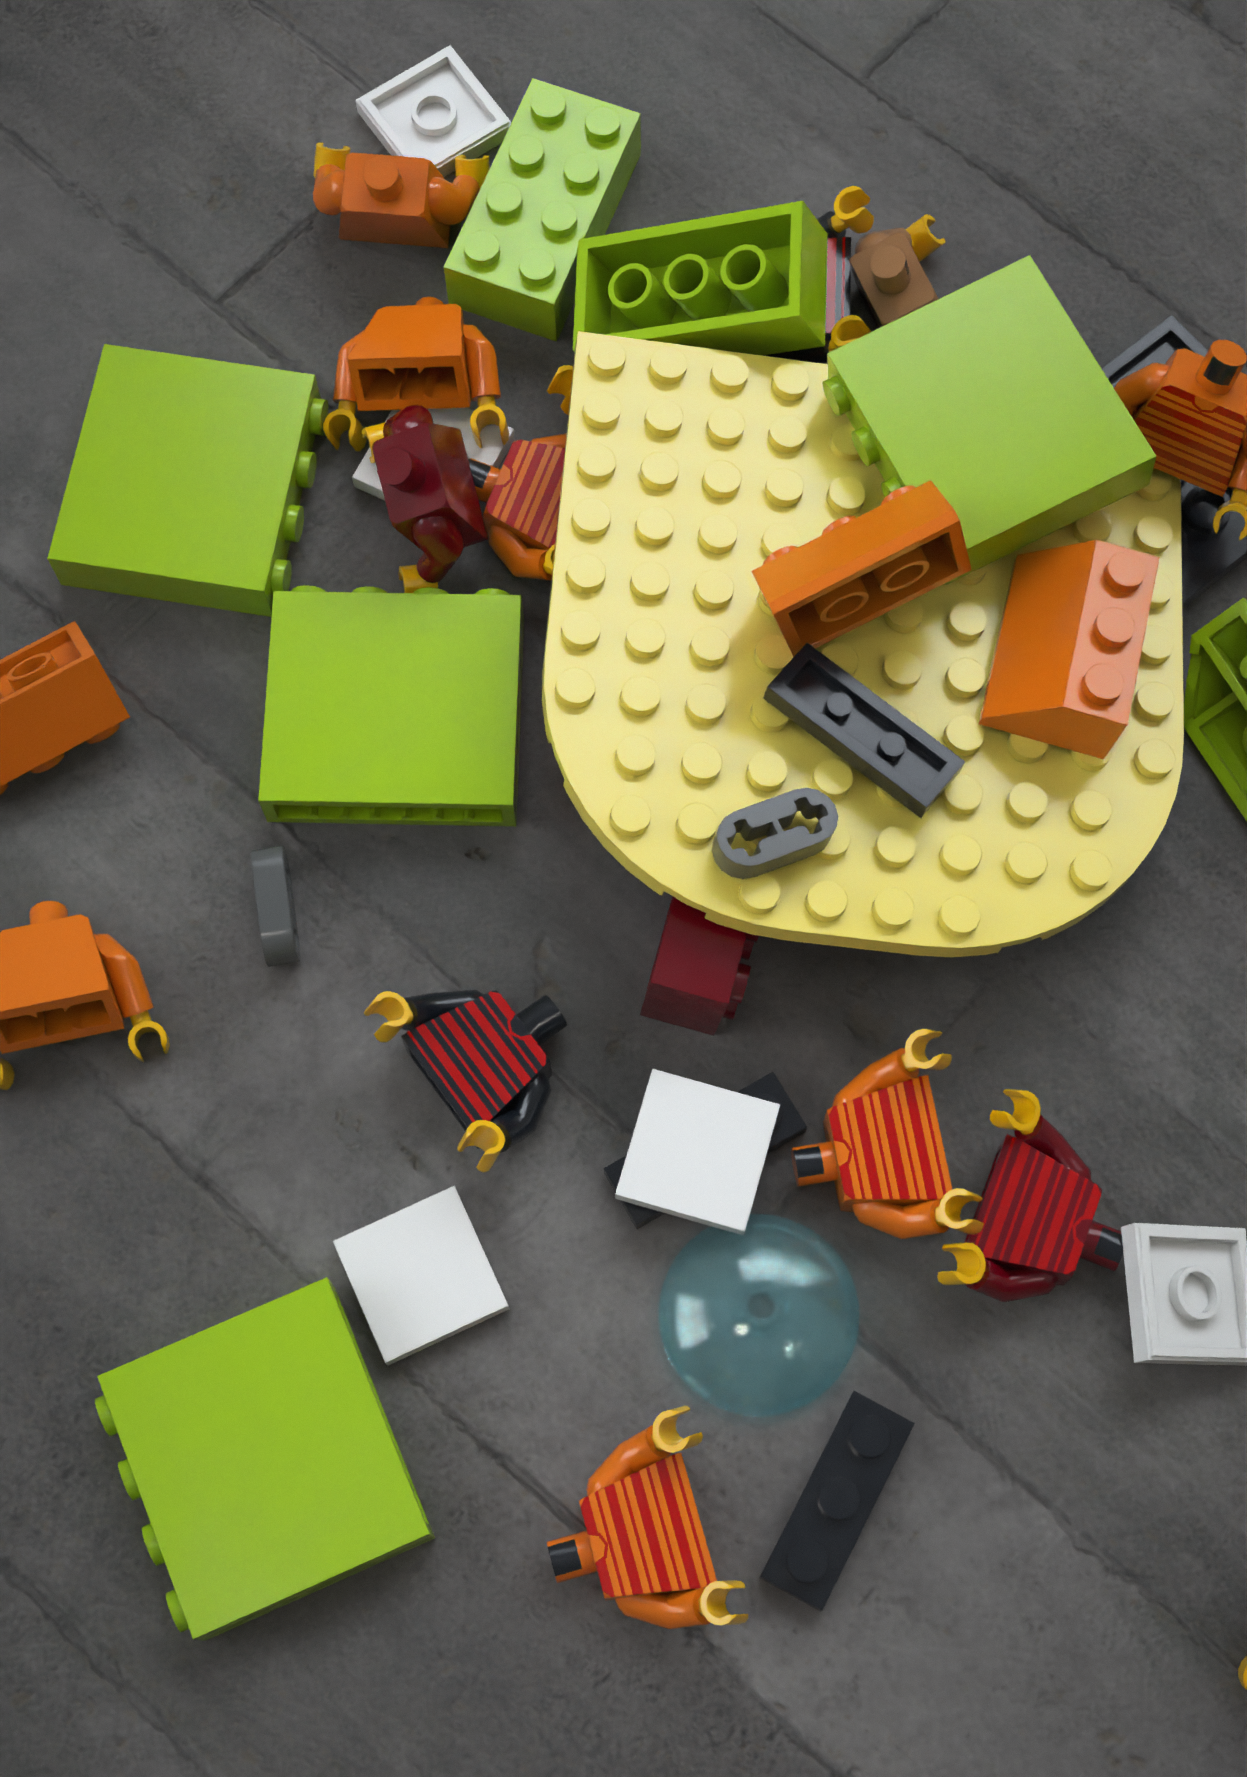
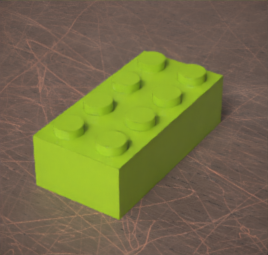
M532 78L444 265L448 303L457 304L464 311L557 342L575 302L578 239L605 235L641 156V113Z
M797 201L578 239L573 351L575 352L578 331L754 355H768L825 346L828 234L804 201Z

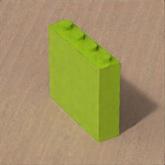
M1030 255L827 353L828 379L822 382L826 399L837 416L844 413L847 415L855 429L851 435L861 460L866 466L875 463L885 480L881 483L884 497L901 487L909 485L918 487L931 480L955 510L961 523L972 570L945 583L946 585L1150 484L1156 454Z
M104 344L47 557L60 584L272 617L273 591H289L292 565L291 561L287 560L290 543L299 542L302 535L304 508L299 506L303 488L310 489L314 483L317 460L315 452H312L315 435H324L323 423L329 413L328 400L321 399L316 376L301 372Z
M309 585L297 586L291 591H273L258 797L267 822L516 827L524 641L522 596L510 595L504 590L493 588L482 589L475 594H449L445 590L432 587L420 588L414 591V593H387L381 588L370 586L359 587L352 592H326L322 588Z
M328 1277L97 1376L104 1394L95 1398L99 1418L110 1437L118 1433L127 1459L118 1462L123 1484L133 1501L142 1498L150 1520V1524L142 1527L144 1542L156 1566L163 1563L166 1564L174 1586L173 1590L166 1593L168 1608L178 1630L184 1632L189 1629L194 1640L206 1641L435 1539L336 1288Z

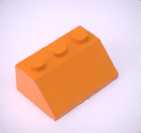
M930 480L918 487L909 485L891 492L883 499L880 506L859 517L845 516L832 522L823 530L821 536L800 547L786 546L776 550L764 560L762 566L751 572L794 657L806 643H809L816 649L972 569L960 520L953 507Z
M1092 540L1017 555L1013 564L978 724L1105 759L1128 725L1160 557L1101 540Z
M75 621L0 660V795L8 788V782L29 771L41 773L51 769L64 758L66 751L85 741L93 744L107 739L119 729V723L130 718L96 654Z

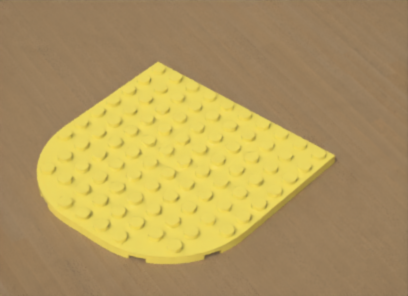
M578 331L543 661L542 707L548 743L552 744L554 756L564 777L563 786L582 820L603 847L627 871L661 896L664 892L670 894L681 902L706 913L705 919L716 924L752 935L786 941L917 956L965 957L998 953L1002 947L1022 944L1039 937L1044 940L1080 922L1109 900L1127 882L1153 848L1173 806L1182 770L1184 693L1181 479L1153 468L1148 486L947 585L943 584L816 648L965 761L960 773L924 816L920 818L763 699L767 686L792 660L793 655L751 571L762 566L764 560L776 550L786 546L800 547L821 536L823 530L832 522L845 516L859 517L880 506L885 498L881 488V483L885 480L875 463L866 466L861 460L851 435L855 429L847 415L844 413L837 416L826 399L822 382L828 379V364ZM1092 540H1101L1160 557L1128 725L1105 759L978 724L1013 564L1019 554ZM801 788L819 790L827 795L835 804L838 813L837 827L825 849L814 856L747 879L729 876L721 871L714 861L712 846L717 829L723 819L734 811ZM797 811L791 825L783 829V831L797 826H805L809 833L813 834L819 821L816 817L805 819L801 812ZM736 833L731 848L733 850L744 848L749 856H753L758 842L767 838V836L752 841H745L740 833Z

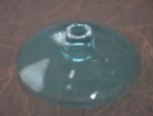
M750 1214L744 1236L710 1226L697 1234L682 1248L670 1266L662 1286L659 1302V1327L664 1349L672 1366L694 1393L712 1405L731 1413L753 1417H767L792 1412L808 1405L819 1398L836 1382L851 1358L856 1344L859 1329V1303L853 1279L846 1265L833 1247L820 1235L808 1227L787 1218L766 1214ZM756 1296H764L772 1302L774 1312L765 1319L755 1318L748 1310V1302Z

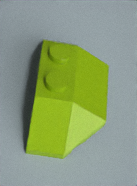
M1242 598L1191 635L1189 651L1191 659L1184 697V729L1247 821V599Z

